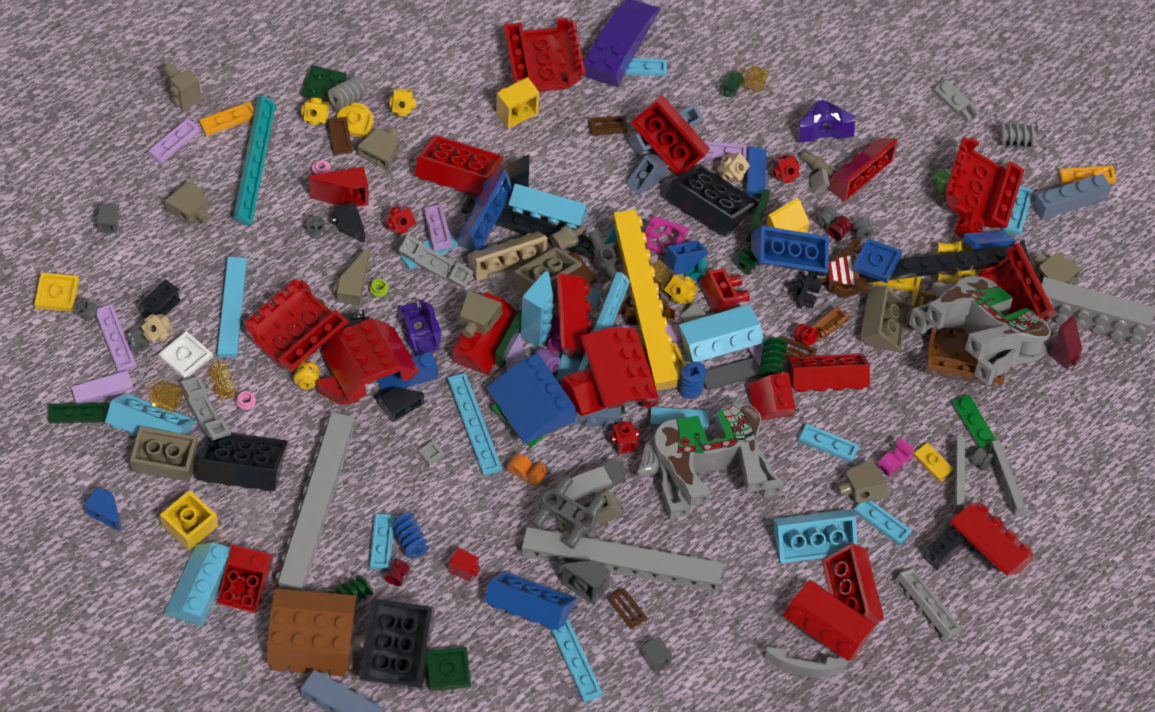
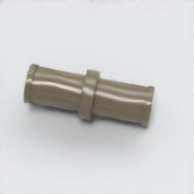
M809 150L802 154L801 160L811 165L814 171L827 170L828 179L833 173H836V169H833L825 163L823 158H818Z

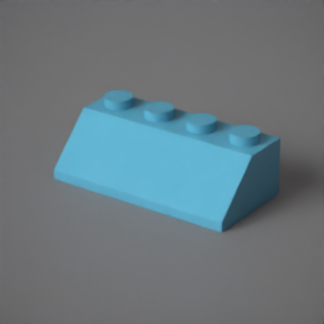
M518 184L514 185L509 201V207L515 213L523 214V212L530 213V217L536 219L544 217L548 219V222L557 225L559 222L565 223L566 226H570L574 230L583 225L589 211L587 204Z
M547 271L540 276L522 297L521 337L537 348H540L542 344L546 345L548 340L551 339L553 293L549 272Z
M750 304L678 324L686 359L691 363L707 360L764 342L761 325Z
M125 393L111 400L105 422L111 424V427L115 429L127 430L133 436H137L140 426L189 435L196 419Z
M850 509L773 519L774 537L780 564L826 558L852 543L857 545L856 516Z
M214 542L195 545L167 606L165 615L201 627L203 626L222 584L230 552L229 547Z

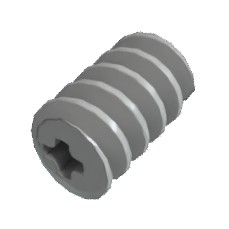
M356 75L329 89L328 97L332 105L340 110L354 101L363 98L367 91V83L362 77Z
M1003 122L1000 123L999 140L1002 141L1003 146H1005L1006 141H1009L1010 146H1012L1014 141H1016L1017 146L1023 141L1024 147L1027 146L1028 142L1034 147L1038 137L1037 124L1035 127L1029 124L1026 128V125L1022 123L1019 128L1017 123H1014L1013 127L1011 123H1007L1006 126H1004Z

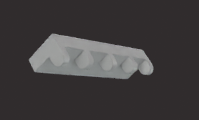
M957 436L954 445V513L963 511L965 509V499L970 498V493L965 492V481H970V476L965 475V465L970 464V459L965 458V450L970 449V444L965 443V437Z
M1000 440L992 441L989 452L994 454L992 460L1014 517L1029 514V509L1025 508L1022 500L1024 496L1019 492L1016 485L1017 478L1011 472L1010 460L1006 459L1004 445H1001Z
M914 569L899 574L894 581L895 584L899 585L901 583L908 591L905 594L907 599L912 596L920 606L917 611L919 613L925 612L932 621L929 626L932 629L937 627L943 635L940 639L943 643L962 630Z

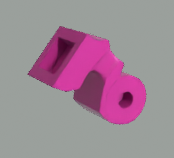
M901 437L896 443L895 451L887 452L880 460L878 467L891 477L899 467L902 468L903 464L907 463L914 456V447Z

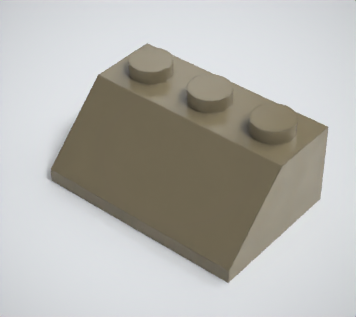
M555 247L514 271L515 289L524 295L545 271L549 272L552 284L557 281V274L567 275L581 267L582 263Z
M887 286L868 291L860 338L870 347L901 352L909 304Z
M140 426L130 459L132 471L190 482L195 466L198 437Z

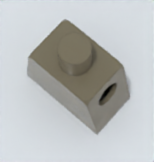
M390 127L387 132L380 128L376 129L358 145V156L388 171L400 149V140L397 138L399 131L394 127Z
M189 180L165 200L166 211L188 224H192L197 219L205 224L211 218V215L207 212L209 210L208 199L192 180Z
M1040 253L1034 259V262L1039 266L1036 275L1041 283L1044 277L1071 284L1079 277L1081 271L1079 266L1059 253L1053 254L1049 259Z
M468 291L460 313V325L464 327L462 334L467 338H472L475 332L482 335L486 334L501 317L502 303Z
M873 459L848 470L845 473L846 483L838 485L841 497L851 494L857 503L888 497L887 483Z

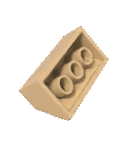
M540 232L528 233L523 237L510 239L505 243L495 244L489 248L476 250L468 254V265L474 271L473 276L476 282L522 267L547 252V237Z

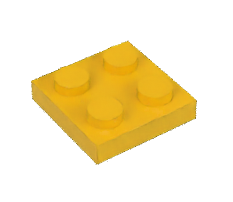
M41 273L34 304L35 309L73 312V305L76 301L80 281L79 276Z

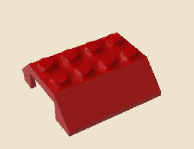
M568 17L557 18V27L527 31H523L522 22L504 24L514 84L519 80L529 78L539 92L569 89L582 80L581 76L586 74L584 63L582 62L581 48L579 47V38L576 33L575 20L568 21Z
M963 137L946 187V198L949 207L960 215L975 211L985 221L984 227L1007 228L1025 169L1011 161L1003 166L998 165L974 150L979 146L980 142L972 137L969 139Z
M1016 243L1006 251L1008 255L996 266L984 269L979 273V276L993 281L1013 298L1009 314L1027 308L1040 318L1048 321L1056 312L1020 243Z
M296 278L285 286L288 293L282 289L271 298V301L274 303L273 306L267 301L256 311L260 316L259 318L253 313L243 322L246 325L245 332L254 344L281 369L291 372L349 323L336 309L332 312L311 293L310 286L305 281H298Z
M374 318L340 330L331 338L322 351L325 361L334 377H336L348 402L367 396L365 384L399 371L402 380L406 381L414 378L413 374L419 372V368L412 361L413 358L395 328L389 326L386 322Z
M609 327L581 336L604 408H619L627 402H645L642 404L643 408H651L659 404L657 388L654 385L651 371L635 328Z

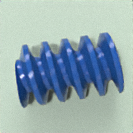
M692 362L682 368L679 393L683 397L693 399L701 395L706 376V368L702 363Z
M412 512L399 516L392 525L408 558L424 555L430 548L426 545L427 540L423 538V532H419L421 528L417 525V520L413 519L414 513Z

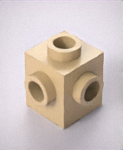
M740 152L731 153L721 160L717 171L725 181L738 182L743 179L744 173L750 165Z
M163 314L150 315L145 319L146 323L142 326L143 334L152 342L165 341L170 336L169 333L174 330L170 320Z

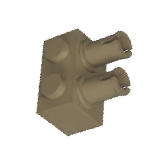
M174 64L166 65L164 72L168 76L165 79V83L169 85L173 97L171 100L174 106L180 107L182 111H185L201 102L199 80L188 68L180 73Z

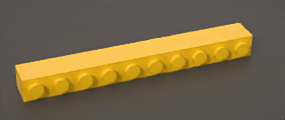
M636 209L616 212L613 215V224L626 277L630 281L629 290L654 385L657 391L677 387L680 373L678 368L675 369V353L670 350L669 346L672 345L671 336L666 333L667 320L666 317H662L663 304L662 300H658L657 297L659 288L657 282L654 283L653 281L655 272L654 267L649 264L651 257L649 249H646L644 244L646 243L645 232H641L640 228L642 227L641 216L637 215Z

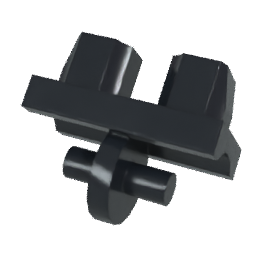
M808 273L804 285L802 284L803 281L798 279L797 282H792L789 286L793 297L800 295L797 305L799 309H802L803 306L814 308L817 296L809 294V291L819 294L822 287V282L813 278L814 273Z

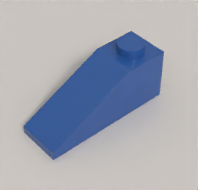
M432 352L412 357V361L419 368V372L413 374L414 378L403 381L399 371L378 379L377 381L382 393L387 390L390 391L395 387L405 389L437 379L438 366Z

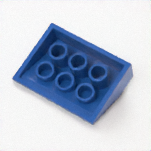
M506 171L491 175L490 179L484 182L481 196L476 197L474 209L467 214L464 227L460 228L456 235L460 246L472 252L482 250L513 191L508 172Z
M538 353L519 361L487 387V390L523 444L575 422V406Z

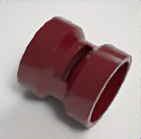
M839 215L834 220V224L827 228V233L836 241H841L845 237V233L852 229V223L845 216Z
M393 559L390 564V570L386 571L384 575L385 581L397 587L402 586L404 576L409 573L410 566L402 560Z

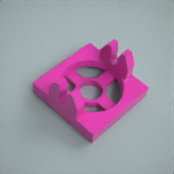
M654 216L653 219H650L645 232L648 244L646 249L665 256L666 249L664 247L669 244L684 243L689 228ZM659 227H667L665 232L660 234L653 232ZM672 229L678 233L677 240L671 236ZM662 235H667L670 237V241L663 243L659 238ZM651 237L658 240L659 246L652 242Z

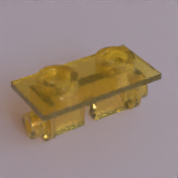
M216 359L210 369V376L214 380L215 393L219 396L221 402L227 396L230 399L236 397L237 391L233 381H226L232 379L229 365L225 362L219 363V359Z

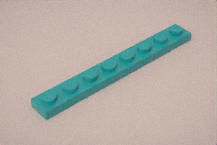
M264 95L259 96L257 99L233 217L245 226H250L253 223L276 103Z

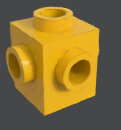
M395 88L394 96H390V107H393L392 112L397 113V116H407V114H411L412 109L416 108V98H413V89Z
M314 97L311 100H307L302 105L301 115H304V121H308V124L319 125V122L326 123L329 116L330 102H323L321 98Z
M680 274L673 276L665 291L672 296L671 299L674 302L684 304L690 303L695 299L699 288L694 284L693 279Z

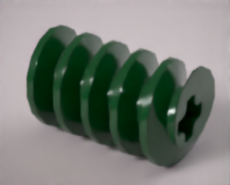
M751 241L735 256L737 267L746 275H750L752 270H755L761 264L757 261L751 250Z
M772 337L763 342L759 374L763 378L784 372L783 366L785 365L787 341L783 338Z
M359 574L355 576V580L349 579L348 584L344 582L341 584V587H335L334 591H328V593L356 595L357 604L360 603L359 596L364 600L367 599L366 592L371 596L374 595L370 584Z

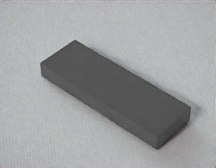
M755 357L706 370L704 381L706 390L760 377Z

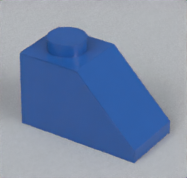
M699 240L667 246L663 265L672 275L686 273L708 254V250Z
M97 487L84 504L85 513L120 531L121 524L113 493L107 489L102 490Z

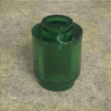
M731 71V73L727 74L720 86V91L725 97L736 96L743 84V75L738 71Z

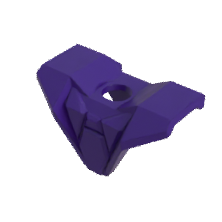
M825 100L816 101L811 110L798 122L799 143L814 142L816 139L824 137L844 139L854 137L855 115ZM825 123H830V124H831V126H829V125L822 126V125L825 124Z
M421 299L404 306L399 305L397 308L398 321H403L408 331L406 341L414 354L418 356L439 350L442 331L436 320L433 306ZM422 322L425 327L422 330H417L414 328V324Z

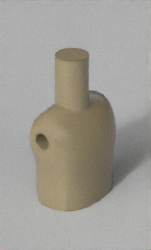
M564 226L560 231L552 234L550 239L554 247L563 251L579 243L577 236L585 233L586 229L584 226L573 230L570 226Z

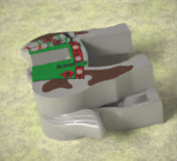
M979 276L965 277L959 280L958 283L935 282L932 285V291L939 299L912 309L909 325L921 334L926 333L929 328L964 329L969 335L965 350L978 359L974 376L987 386L991 385L994 378L1002 375L1011 366L1041 359L1046 352L1044 341L1051 334L1048 323L1027 308L1009 314L1013 298L993 281Z
M743 402L731 403L717 411L714 427L717 438L709 442L707 441L699 415L662 423L658 427L655 436L643 448L641 463L637 470V476L641 478L653 476L657 471L660 473L662 480L661 495L670 520L689 516L691 506L709 502L710 490L701 482L696 473L715 471L738 463L742 468L746 493L759 491L763 498L782 494L784 487L782 479L774 474L768 460L756 444L761 416L754 407Z

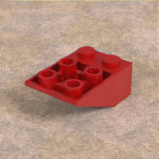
M353 167L351 169L335 170L329 173H317L309 176L310 199L335 205L356 202L357 207L369 205L368 181L364 167Z
M231 544L217 604L256 613L271 570L274 554Z

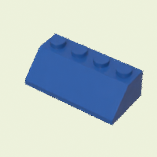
M760 226L751 231V250L759 263L828 273V236Z
M504 571L490 579L484 602L490 604L492 608L507 610L513 616H523L529 622L541 623L547 629L556 630L566 623L577 598Z

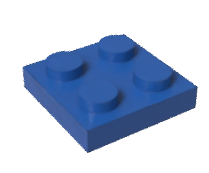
M867 238L852 266V271L888 283L902 256V250Z

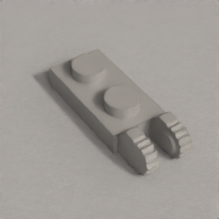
M945 80L933 89V92L966 123L971 120V116L965 109L974 117L979 115L978 108L971 104L948 80Z

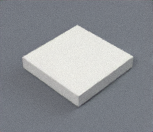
M185 331L158 354V357L186 380L212 358L213 353Z

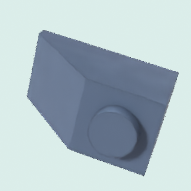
M646 154L626 184L640 195L661 179L669 165L657 155Z

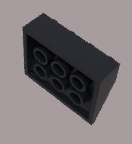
M697 164L673 179L665 196L673 205L680 207L688 215L694 216L702 224L708 225L716 233L723 236L733 232L758 204L757 200L701 164Z
M232 432L231 435L211 440L208 437L198 460L197 480L206 483L213 482L226 486L233 485L246 489L253 488L266 492H276L288 441Z
M372 599L359 680L423 691L435 613L432 606Z

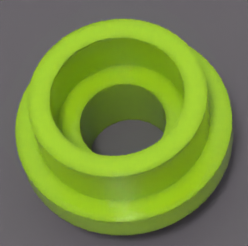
M375 279L370 284V292L375 297H383L389 291V286L383 279Z

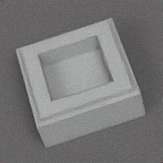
M821 169L810 177L814 194H819L830 186L827 170Z
M434 440L418 450V454L429 466L445 456L443 450Z

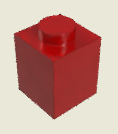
M459 547L448 564V572L469 582L473 576L476 577L481 569L479 557Z

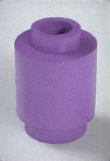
M540 348L535 352V354L538 353L551 373L558 371L561 366V360L547 348Z

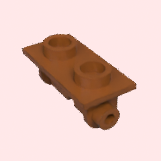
M836 306L811 327L815 328L818 332L817 340L821 342L847 322L850 317L847 311L842 312L839 306Z

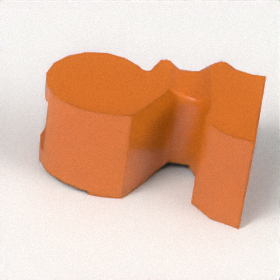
M514 454L506 467L510 473L521 477L523 481L526 480L531 485L537 487L547 474L545 462H537L534 467L530 459L522 454Z

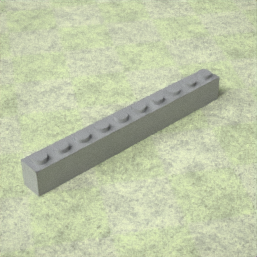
M332 412L330 419H327L325 422L324 430H326L325 436H321L319 442L321 449L320 452H316L314 457L315 468L310 470L308 478L310 483L309 486H305L303 493L305 499L303 503L300 502L298 514L300 515L298 520L295 519L292 531H294L293 537L288 539L287 548L289 550L282 558L281 565L283 569L282 572H278L276 577L279 589L304 591L353 435L355 417Z
M535 527L526 528L522 557L560 564L595 560L598 563L605 564L611 571L610 573L712 592H718L723 563L717 560H704L696 556H682L675 552H660L657 549H644L636 545H622L615 541H601L598 538L589 539L581 537L575 548L571 549L563 542L567 538V534H562L559 531H546Z

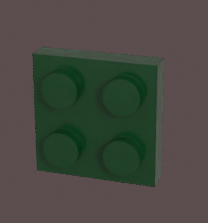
M312 65L302 88L301 96L310 99L313 97L321 98L323 102H330L332 104L328 97V91L344 82L347 73Z
M467 647L429 650L427 666L430 691L471 687Z

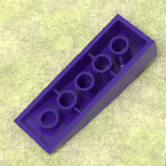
M625 0L611 16L584 61L586 74L584 76L618 87L659 13L660 7L636 0Z

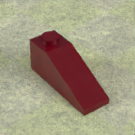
M1071 316L1060 326L1050 357L1067 370L1072 365L1075 367L1081 360L1082 345L1074 316Z

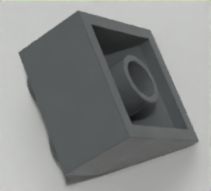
M595 560L568 563L563 568L562 585L595 606L609 589L611 571L605 564L598 563Z

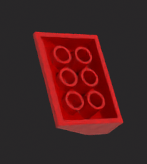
M435 134L419 154L414 176L420 177V179L436 182L440 186L455 188V190L471 193L477 197L481 196L483 192L484 182L489 180L491 175L498 172L504 156Z

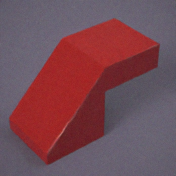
M336 377L316 380L317 392L337 404L344 405L360 402V399L348 402L342 389H338Z

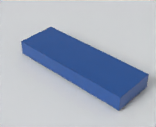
M754 146L747 148V162L750 165L746 171L745 194L761 198L763 190H765L767 149Z
M1005 231L967 233L963 237V240L973 249L1007 245L1010 247L1016 242Z

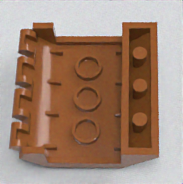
M932 328L927 350L925 373L986 385L974 376L978 359L965 350L968 334L964 329L953 328V332L950 334V328ZM1005 372L994 378L989 387L1001 388L1004 383Z
M275 589L267 645V665H271V670L286 671V666H289V672L306 673V668H310V674L314 670L319 673H326L327 670H330V675L345 676V671L349 672L352 627L357 596Z

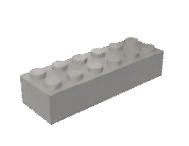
M1044 277L1042 287L1056 312L1050 318L1051 320L1063 324L1071 316H1074L1078 329H1087L1095 334L1109 335L1113 339H1123L1134 345L1144 344L1151 327L1155 307Z

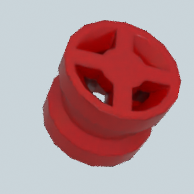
M799 324L794 330V339L805 345H813L818 338L817 330L806 324Z

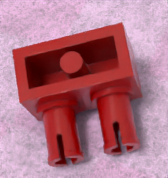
M725 268L708 271L703 278L701 286L715 314L733 309L736 303L748 302L750 300L748 290L736 292L734 287L742 286L743 284L740 274L728 276Z

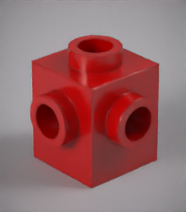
M787 153L771 159L773 164L772 173L777 180L791 183L794 181V178L800 177V165L795 155Z
M408 206L393 207L389 209V213L384 215L387 229L399 235L408 232V228L417 224L411 208Z
M975 211L959 215L954 233L961 239L967 233H980L983 230L985 221Z
M632 421L619 422L613 425L610 439L612 445H616L618 455L637 451L639 432L637 428H634Z

